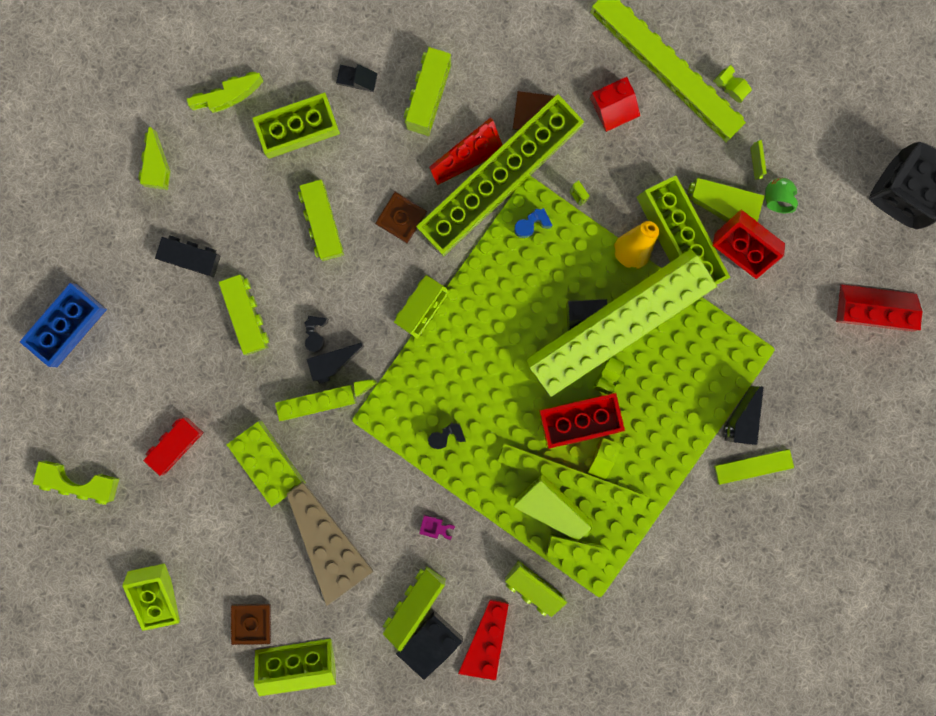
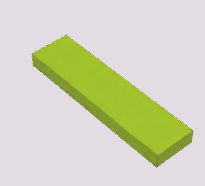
M790 449L714 465L717 482L721 485L793 469L794 464Z

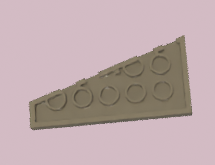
M301 482L290 490L287 496L326 606H328L370 575L373 569L306 484Z

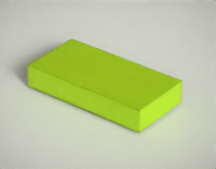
M579 180L572 185L569 193L578 206H582L590 196Z

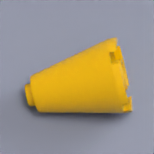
M645 221L621 235L614 244L616 251L614 254L617 260L627 268L637 267L636 269H640L645 266L651 257L659 235L658 226L651 221Z

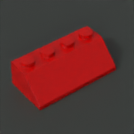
M840 285L836 322L911 332L921 330L923 310L917 294Z
M616 393L540 410L543 433L548 449L625 431Z

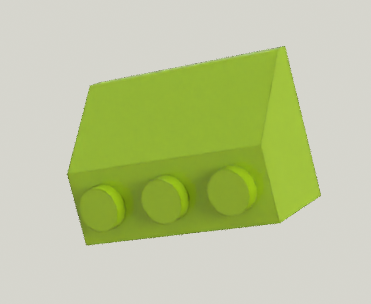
M519 560L504 578L507 583L505 586L514 593L518 591L522 594L521 598L526 603L531 604L532 602L537 606L536 610L544 616L547 614L550 617L554 616L567 604V600L561 592Z

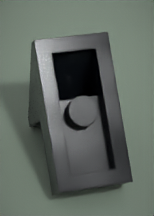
M340 64L336 84L374 92L378 73L358 64L356 68Z

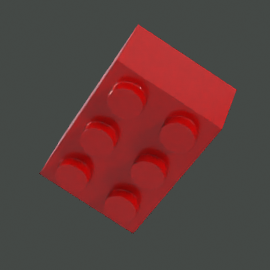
M742 209L714 234L712 245L755 279L759 278L784 257L785 243Z

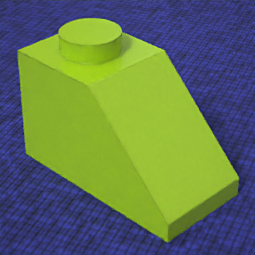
M600 437L587 473L606 480L616 462L622 445Z

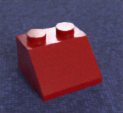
M624 77L591 94L590 100L606 132L640 117L636 95L628 77Z

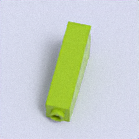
M697 178L694 183L691 182L688 188L689 200L726 222L741 209L758 222L764 195Z
M543 474L515 499L514 507L517 510L577 541L582 537H587L592 531V520Z

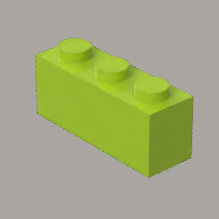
M426 275L419 281L415 292L408 297L403 309L397 313L394 323L418 339L450 291Z
M551 533L546 548L547 556L605 569L609 552L606 546L581 540L577 541Z

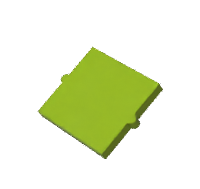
M758 140L750 147L755 180L763 179V176L767 174L762 140Z

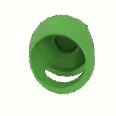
M783 177L772 180L765 189L767 207L778 213L795 212L798 206V201L794 197L797 194L795 184ZM778 201L789 203L792 206H780Z

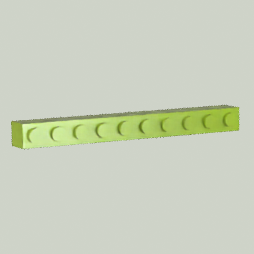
M598 0L592 6L590 13L727 143L746 123L744 117L739 112H735L726 99H721L711 85H707L702 81L701 75L693 72L684 59L677 57L674 49L668 45L666 46L657 33H652L645 21L639 20L630 7H625L620 2L621 0Z

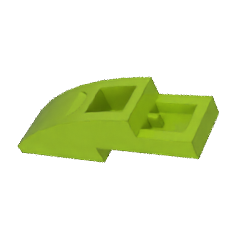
M249 72L239 78L236 76L229 77L227 81L222 82L223 90L217 88L207 94H193L191 98H187L188 106L192 110L209 107L212 113L225 110L250 96L263 83V77L260 73Z

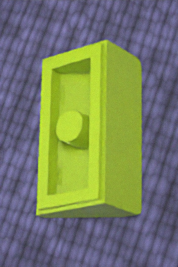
M373 379L355 381V397L363 395L377 382Z

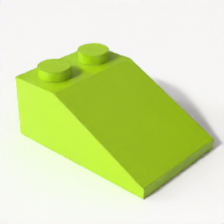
M165 563L127 572L122 586L142 631L180 622L172 580Z

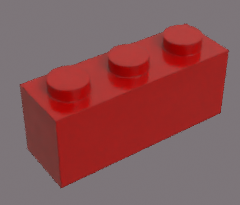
M188 417L178 418L172 424L173 429L169 433L165 432L159 438L160 443L156 447L152 446L145 454L147 457L143 461L159 476L165 475L204 433Z

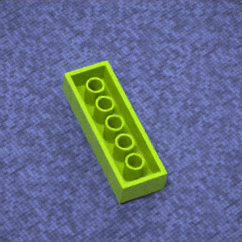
M676 175L643 191L636 197L648 221L658 226L659 235L657 238L670 262L692 249L698 255L716 285L731 278L715 247L712 246L713 243Z

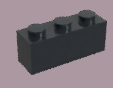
M169 235L168 238L161 237L155 259L214 278L221 256L216 254L217 250L205 247V250L198 248L196 243L187 241L184 244L180 242V238Z

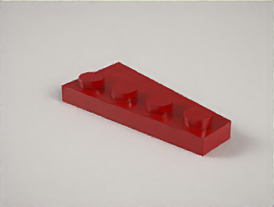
M490 117L429 166L437 185L487 161L503 146L492 118Z
M489 600L458 674L496 681L509 603Z

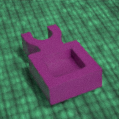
M424 514L419 534L438 539L440 534L444 538L451 540L452 535L446 534V530L448 528L454 530L455 525H442L443 519Z

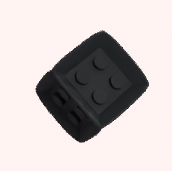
M915 142L903 148L889 163L873 187L869 196L870 201L883 212L910 228L922 229L933 225L936 222V148L923 142Z

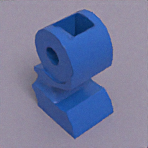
M535 209L528 215L527 220H519L515 225V234L519 238L530 237L533 235L535 222H539L542 228H552V223L545 209Z

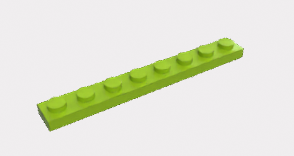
M505 443L498 458V462L538 477L543 474L551 482L641 515L644 514L649 500V496Z

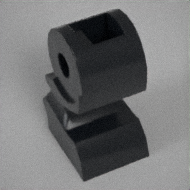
M308 316L307 321L304 323L306 327L305 333L309 335L305 340L307 350L319 352L323 348L325 338L316 332V327L327 325L328 318Z
M450 423L442 429V433L433 432L428 439L430 447L434 449L446 447L449 434H454L459 442H466L460 423Z

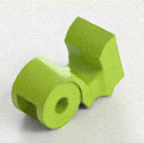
M729 65L720 72L713 82L718 87H722L724 92L728 93L736 102L741 103L752 89L745 79L733 76L735 70L732 65Z
M613 357L609 358L594 388L607 395L613 394L615 389L613 383L618 380L625 363Z

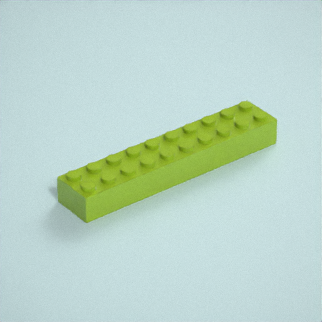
M557 94L416 226L417 229L444 257L583 127L584 121Z
M690 249L527 359L529 367L552 397L716 288L717 285L698 255Z

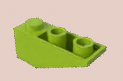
M149 127L144 137L146 147L145 151L142 152L141 160L143 166L142 170L139 171L138 178L140 184L144 187L168 190L170 169L157 131Z

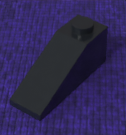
M357 343L306 359L312 380L318 381L319 384L330 381L329 377L334 376L365 347L364 343Z

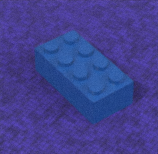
M70 283L20 340V343L48 367L57 368L107 309L82 287Z

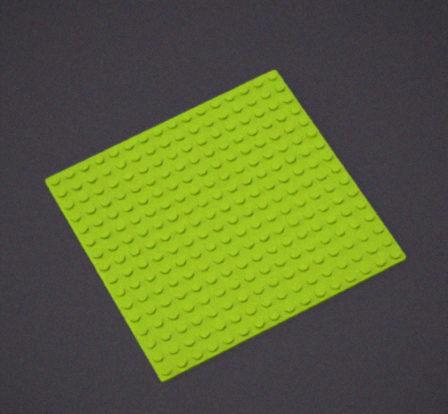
M530 176L512 194L446 287L450 291L421 335L418 339L411 336L353 417V423L597 597H602L770 359L775 349L701 297L612 356L625 363L621 375L613 383L615 386L613 393L617 394L625 431L602 436V438L622 445L616 462L605 481L649 496V500L644 514L641 515L551 482L592 520L591 533L580 540L606 546L609 552L605 569L547 556L546 548L550 533L568 538L571 537L514 507L515 499L538 476L500 463L498 458L505 443L589 474L587 472L600 437L548 449L543 433L540 410L607 395L594 388L607 360L551 397L530 369L527 359L568 332L566 309L568 301L607 299L608 305L660 270L661 267L651 260L640 269H636L637 267L627 268L622 265L614 254L616 252L614 244L618 239L617 236ZM544 208L552 223V228H542L539 222H535L533 235L527 238H519L514 231L516 223L521 219L527 220L528 215L535 209ZM450 423H460L466 442H459L454 434H449L446 447L442 449L430 447L428 439L433 432L442 433V429Z

